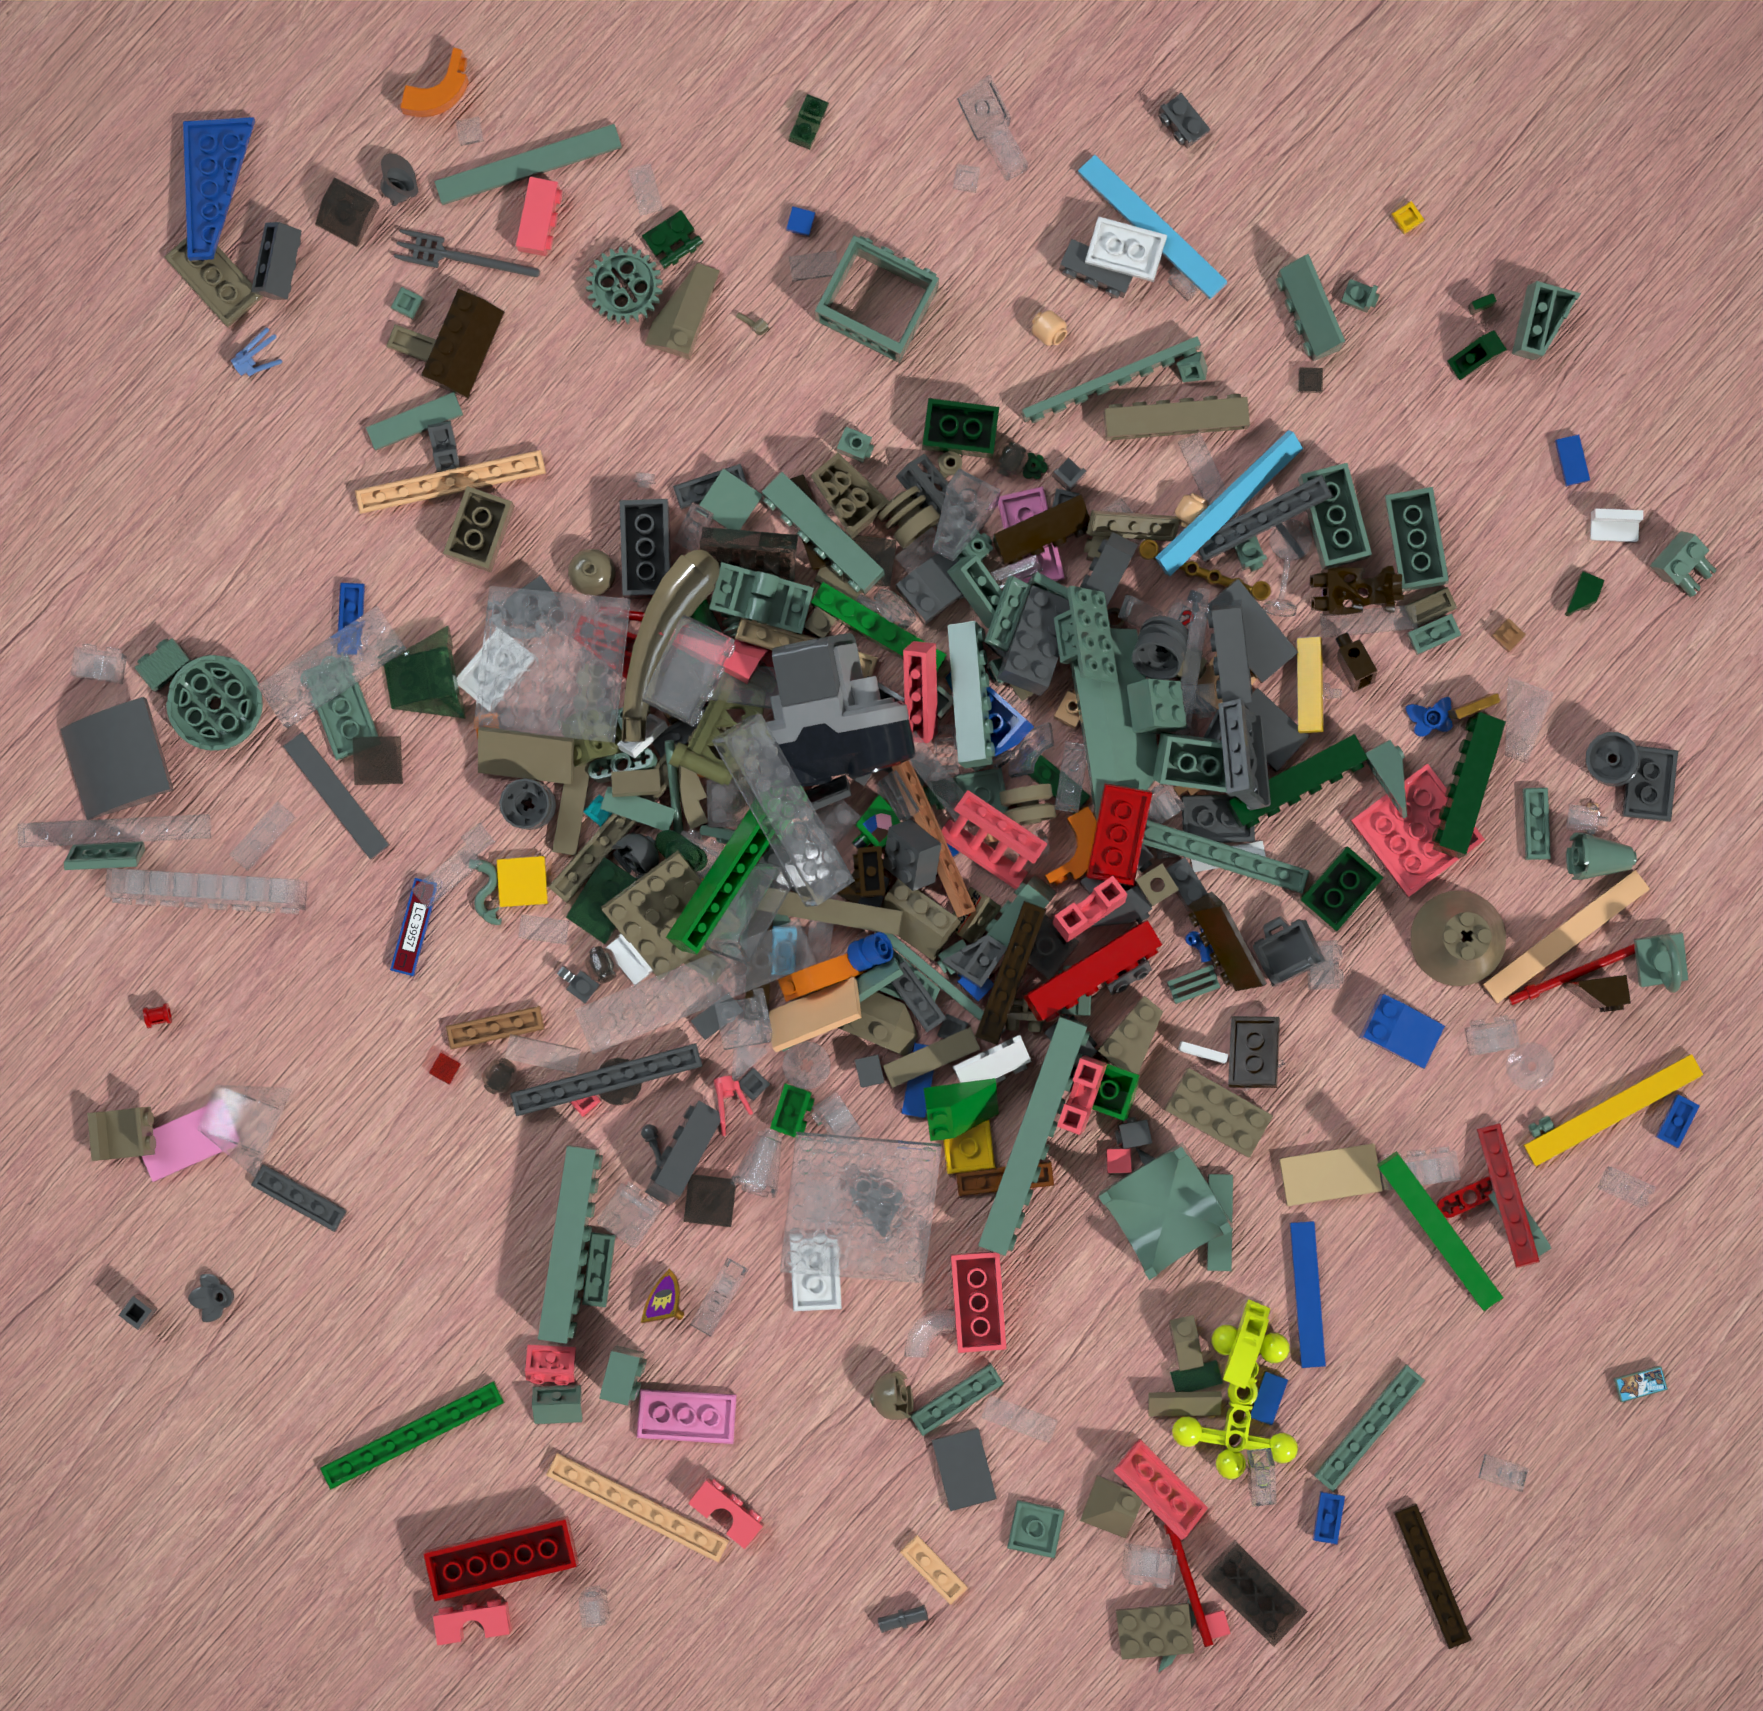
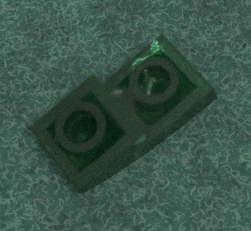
M807 94L788 141L810 150L824 119L829 102Z

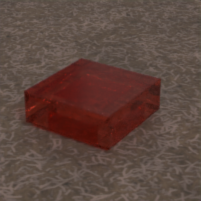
M440 1052L429 1074L450 1085L462 1064Z

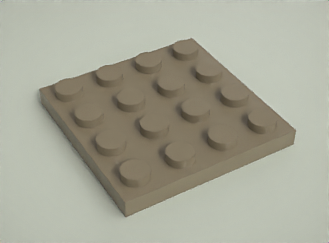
M679 850L601 906L605 915L644 958L659 980L695 955L679 950L666 938L703 881ZM727 910L701 950L736 925L735 919Z

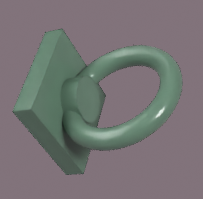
M1676 932L1634 939L1639 986L1647 987L1664 984L1669 992H1677L1680 989L1681 982L1688 980L1683 933Z

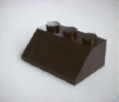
M1627 975L1564 983L1568 991L1591 1008H1599L1600 1012L1624 1010L1625 1004H1631Z

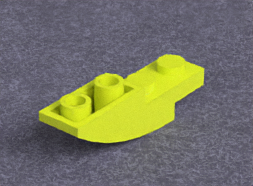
M1248 1299L1243 1310L1236 1339L1230 1351L1223 1380L1246 1389L1266 1333L1271 1308Z

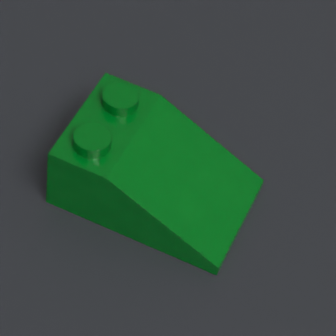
M995 1078L924 1088L930 1141L955 1138L999 1114Z

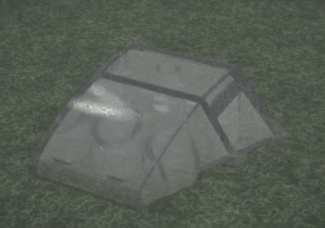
M215 1085L197 1130L256 1178L292 1089Z

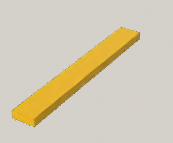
M1689 1054L1524 1144L1523 1147L1536 1167L1703 1076V1073L1693 1055Z

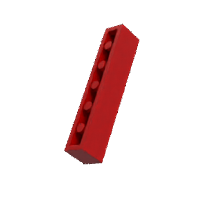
M1143 921L1026 994L1023 998L1037 1021L1045 1019L1046 1022H1049L1059 1016L1057 1011L1063 1007L1068 1010L1078 1004L1079 1001L1077 999L1085 994L1086 997H1089L1099 990L1097 986L1105 982L1107 985L1118 979L1117 973L1125 969L1128 972L1139 965L1137 961L1145 957L1147 960L1158 953L1157 948L1163 944L1149 921Z

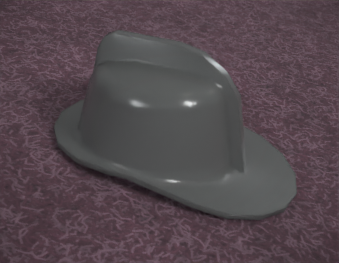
M392 153L384 155L381 160L383 177L380 188L382 193L390 199L391 205L396 206L398 203L405 202L409 197H415L418 194L415 172L411 164L402 156Z

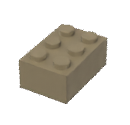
M467 486L443 552L446 558L491 573L515 507L513 502Z

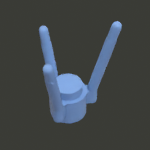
M265 328L242 351L235 354V358L231 359L233 366L241 376L247 373L250 377L256 372L282 363V360L279 359L253 367L256 362L252 356L277 337L273 334L251 350L269 332V328Z

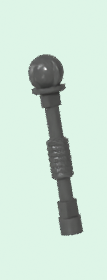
M647 1124L642 1128L641 1135L646 1139L645 1142H649L650 1147H652L656 1157V1165L659 1167L663 1159L657 1145L658 1130L654 1125Z

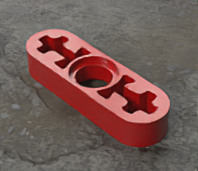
M1486 1176L1441 1197L1436 1205L1446 1218H1452L1489 1201L1488 1195L1492 1192H1483L1482 1194L1485 1197L1481 1199L1480 1191L1476 1186L1479 1185L1480 1189L1487 1187V1181L1490 1180L1491 1182L1490 1176ZM1467 1190H1472L1476 1194V1199L1471 1204H1467L1463 1200V1194ZM1457 1195L1458 1201L1463 1208L1459 1209V1205L1451 1207V1213L1442 1211V1207L1445 1206L1444 1201L1453 1203L1457 1201L1454 1198Z

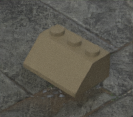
M899 879L885 896L881 908L903 911L900 932L897 936L932 961H934L961 923L949 911L919 890L912 891Z

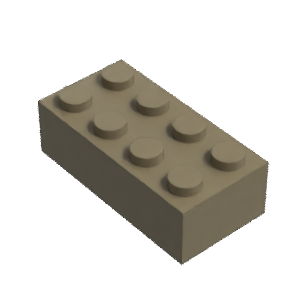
M1186 1068L1163 1109L1248 1158L1251 1157L1273 1117L1268 1112L1190 1068Z

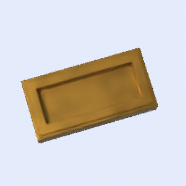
M1498 693L1488 694L1448 711V714L1452 720L1460 719L1500 703L1499 701L1501 700Z

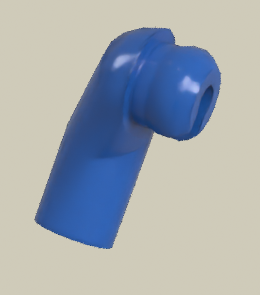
M1196 931L1188 933L1185 941L1188 945L1199 950L1201 962L1211 961L1209 954L1212 952L1209 946L1205 947L1198 936L1200 933Z

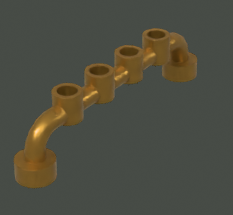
M1149 539L1143 541L1139 547L1140 556L1146 560L1153 559L1157 561L1155 557L1160 553L1158 552L1157 543ZM1194 561L1185 562L1178 568L1184 571L1188 577L1198 576L1206 579L1207 583L1212 586L1220 584L1228 587L1236 579H1239L1257 601L1266 600L1271 593L1270 585L1265 581H1258L1253 586L1245 584L1240 578L1231 579L1223 576L1216 569L1210 571L1199 567ZM1188 566H1194L1196 572L1190 573L1187 569ZM1216 574L1218 576V580L1212 581L1210 579V575Z

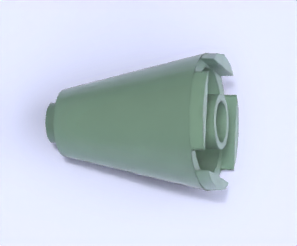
M1582 832L1573 833L1569 840L1573 841L1572 847L1567 848L1566 851L1567 870L1569 874L1574 875L1572 877L1573 880H1583L1627 871L1637 861L1636 852L1633 851L1631 846Z

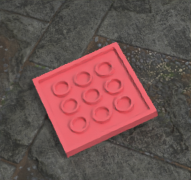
M1428 763L1405 780L1407 817L1402 818L1388 795L1385 794L1350 820L1407 897L1414 894L1459 860L1453 856L1433 850L1434 842L1432 841V836L1435 829L1440 826L1439 813L1441 808L1446 806L1448 797H1445L1447 788ZM1474 827L1467 853L1485 841L1476 827Z

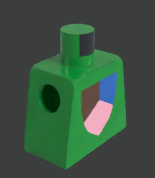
M879 795L855 825L861 834L851 843L856 848L868 847L870 844L874 847L881 846V848H884L889 827L904 821Z

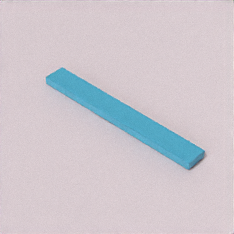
M1096 155L1078 170V174L1132 226L1167 235L1162 254L1206 297L1211 300L1227 284V280Z
M1288 430L1155 557L1166 575L1171 576L1303 450L1294 432Z

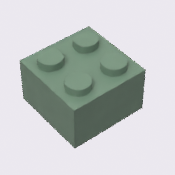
M1145 679L1127 685L1133 732L1161 734V732L1173 733L1187 728L1180 681Z

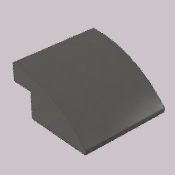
M141 697L113 706L60 729L87 820L157 800V795L174 790L146 698Z

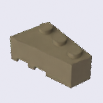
M1143 996L1099 1047L1097 1052L1112 1065L1138 1074L1163 1011L1146 996Z

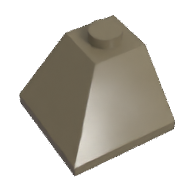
M1097 1475L1080 1521L1126 1538L1137 1517L1142 1500L1130 1487Z

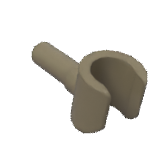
M740 312L736 316L752 327L757 335H763L769 330L768 324L762 318L755 323Z

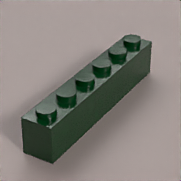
M1478 712L1468 719L1465 727L1468 733L1466 739L1462 740L1459 747L1461 756L1459 761H1456L1452 770V775L1455 776L1453 782L1448 785L1445 797H1448L1446 806H1443L1439 813L1440 826L1435 829L1432 836V841L1434 842L1433 850L1458 859L1467 854L1506 721L1482 712Z
M1353 734L1269 779L1270 806L1249 810L1246 804L1237 797L1229 800L1226 804L1239 828L1246 825L1247 829L1260 823L1259 817L1267 814L1269 818L1281 812L1280 806L1288 803L1290 807L1301 801L1300 796L1308 792L1312 795L1323 789L1321 784L1327 781L1333 784L1344 778L1342 773L1350 769L1351 773H1354L1363 768L1362 762L1366 761L1368 757L1356 735Z

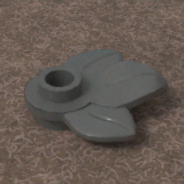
M203 1274L200 1275L201 1287L194 1289L189 1294L188 1301L192 1306L202 1309L203 1322H212L219 1319L224 1308L232 1304L234 1292L228 1285L221 1284L217 1276ZM219 1293L223 1294L222 1301L219 1298Z

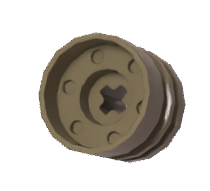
M917 486L899 493L887 503L884 510L878 515L881 522L891 518L885 525L887 530L897 525L900 527L893 537L903 549L924 536L942 518L932 505L924 509L920 508L926 497L921 495L914 500L920 492Z

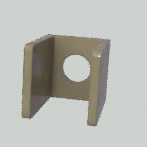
M1163 864L1136 879L1134 883L1135 886L1139 887L1151 907L1179 890ZM1160 878L1163 880L1164 888L1162 891L1155 892L1151 889L1150 883L1152 879Z

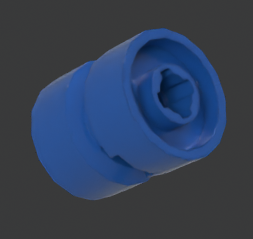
M877 932L850 943L847 953L851 965L857 971L862 972L875 967L876 964L880 965L890 961L893 957V947L891 941L884 933Z

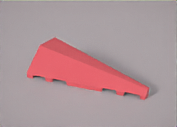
M684 628L680 629L671 644L704 664L708 662L745 684L749 683L769 649L740 640Z

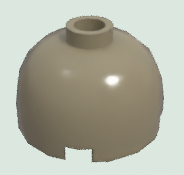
M585 549L578 552L569 564L568 577L570 583L577 592L585 596L605 594L615 581L616 574L612 559L605 552L598 549Z
M894 1371L882 1375L876 1381L873 1393L870 1394L871 1405L876 1408L880 1415L889 1420L907 1419L911 1417L908 1413L913 1412L911 1386L906 1387L904 1379L908 1378L903 1371Z

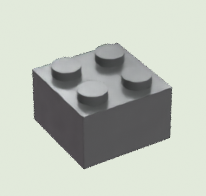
M911 819L893 825L888 829L883 867L912 891L933 884L937 874L941 843Z

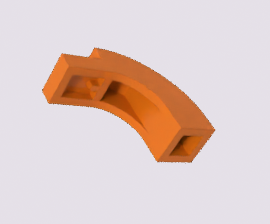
M453 48L447 74L438 85L426 89L405 85L400 106L403 114L415 117L435 116L449 110L461 99L469 82L467 75L461 73L465 72L467 67V58H465L462 49Z
M1089 807L1066 819L1076 837V851L1069 862L1044 876L1049 885L1053 882L1056 886L1068 879L1067 874L1069 873L1075 881L1087 871L1097 823Z
M847 953L778 979V982L787 1002L851 977L859 976L867 971H857L851 965Z

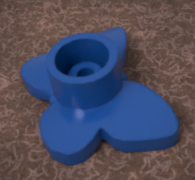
M1450 697L1440 699L1433 707L1425 708L1414 704L1405 707L1409 719L1412 722H1416L1414 733L1417 736L1424 737L1435 728L1441 732H1447L1452 729L1453 724L1448 717V711L1451 710Z

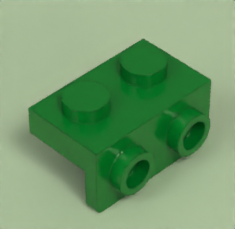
M785 1083L770 1129L797 1138L798 1134L803 1135L808 1122L803 1120L806 1111L811 1112L815 1098L811 1097L812 1092Z

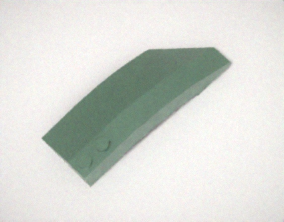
M1110 628L1117 668V682L1110 683L1082 678L1080 676L1078 659L1070 663L1096 821L1104 783L1148 790L1155 781L1153 776L1158 752L1156 734L1133 732L1127 685L1146 679V676L1142 675L1132 662L1133 650L1138 641L1137 629Z

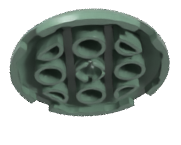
M216 655L194 659L183 666L170 683L166 702L170 723L183 740L197 748L210 751L232 748L247 739L260 720L263 707L260 685L253 673L235 659ZM214 698H220L221 706L219 709L213 710L211 708V701Z

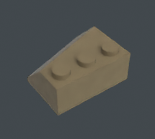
M839 453L834 455L811 475L812 480L851 539L877 519L889 502Z

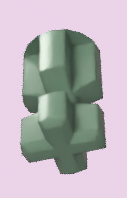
M1548 1115L1539 1119V1125H1536L1534 1122L1528 1125L1529 1131L1534 1138L1540 1136V1130L1548 1132L1555 1128Z

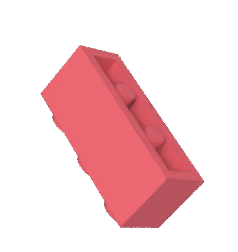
M535 177L529 178L516 242L518 251L546 256L547 250L552 249L553 236H550L552 227H556L558 213H555L556 204L561 203L563 190H559L558 182Z

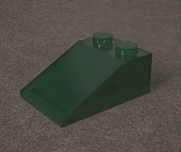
M604 857L586 883L566 918L606 944L616 930V927L602 911L601 906L638 879Z

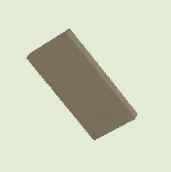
M186 237L164 256L228 328L263 298V296L251 292L252 283L218 245L213 259L189 261Z
M481 726L478 729V773L572 784L574 738Z

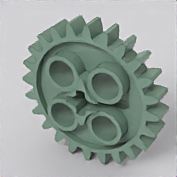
M621 246L617 254L611 248L609 257L602 253L603 261L594 260L597 268H589V272L593 276L586 277L587 282L592 284L586 287V291L593 292L588 296L589 301H595L592 305L593 309L601 307L599 315L603 316L608 313L607 320L610 322L613 317H616L617 324H620L622 318H625L628 325L632 317L638 323V315L640 314L647 318L646 310L649 309L654 312L655 309L652 302L660 303L656 295L663 294L662 289L657 287L662 285L663 281L656 279L661 275L660 270L653 271L657 266L656 262L648 264L650 256L646 255L641 258V250L633 254L632 247H629L627 253H624ZM626 264L634 267L633 271L629 274L621 272L622 267ZM613 268L619 273L623 282L628 284L631 293L638 300L636 303L632 301L625 288H621L619 280L611 271ZM606 278L614 280V284L609 288L602 286V281ZM640 283L647 285V290L643 293L635 291V287ZM620 297L628 299L627 304L623 307L615 304L616 300Z

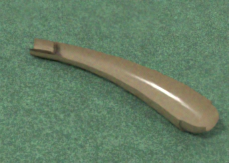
M694 550L685 556L681 555L662 578L646 608L633 646L626 681L622 725V741L624 742L645 741L647 710L653 684L663 658L683 625L697 607L716 588L714 584L719 577V563L705 550Z

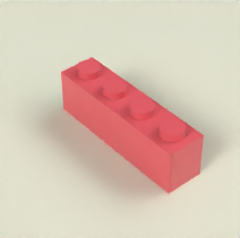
M913 641L903 650L904 700L908 709L914 742L929 743L938 734L936 643Z

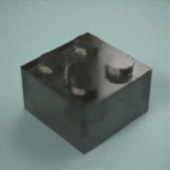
M1045 915L1027 964L1047 980H1050L1078 945L1079 941L1073 938L1066 942L1053 925V920Z

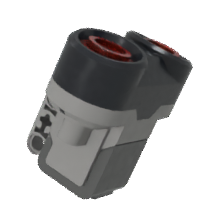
M852 633L817 638L773 648L772 659L779 695L770 697L774 721L761 723L762 728L756 729L753 733L763 784L768 787H801L827 784L832 780L833 776L848 774L852 779L859 778L895 765H900L915 756L916 751L907 705L902 701L895 702L894 697L881 700L877 677L863 678L857 643Z

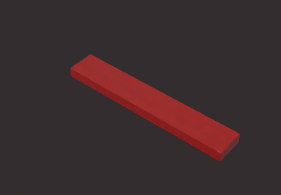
M1498 1123L1479 1128L1477 1133L1515 1266L1520 1268L1539 1263L1540 1260L1501 1125Z

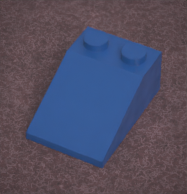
M1380 994L1359 1038L1425 1069L1445 1026L1385 994Z

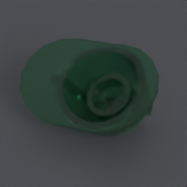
M663 830L657 834L655 839L656 847L666 859L679 850L696 872L706 867L708 862L706 853L684 836L672 830Z

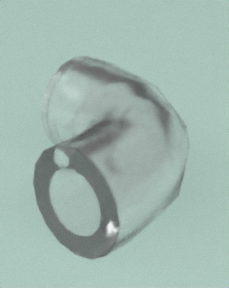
M955 1310L933 1311L917 1320L908 1333L904 1356L928 1357L930 1343L935 1337L940 1334H954Z

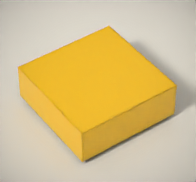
M1412 201L1391 214L1404 235L1425 221Z

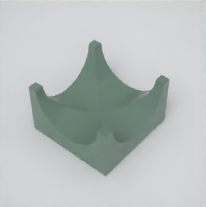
M1183 1142L1101 1190L1098 1196L1123 1230L1149 1280L1156 1277L1162 1270L1192 1250L1214 1238L1233 1231L1231 1220Z

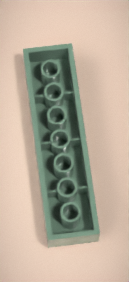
M569 1145L566 1149L538 1340L567 1344L571 1338L573 1339L576 1336L577 1322H574V1315L579 1313L581 1298H577L578 1290L583 1289L585 1275L581 1274L582 1266L587 1264L588 1250H584L585 1242L590 1241L592 1227L588 1226L589 1218L594 1217L596 1203L592 1202V1196L597 1193L599 1179L595 1178L596 1170L601 1169L603 1155L599 1154V1149Z

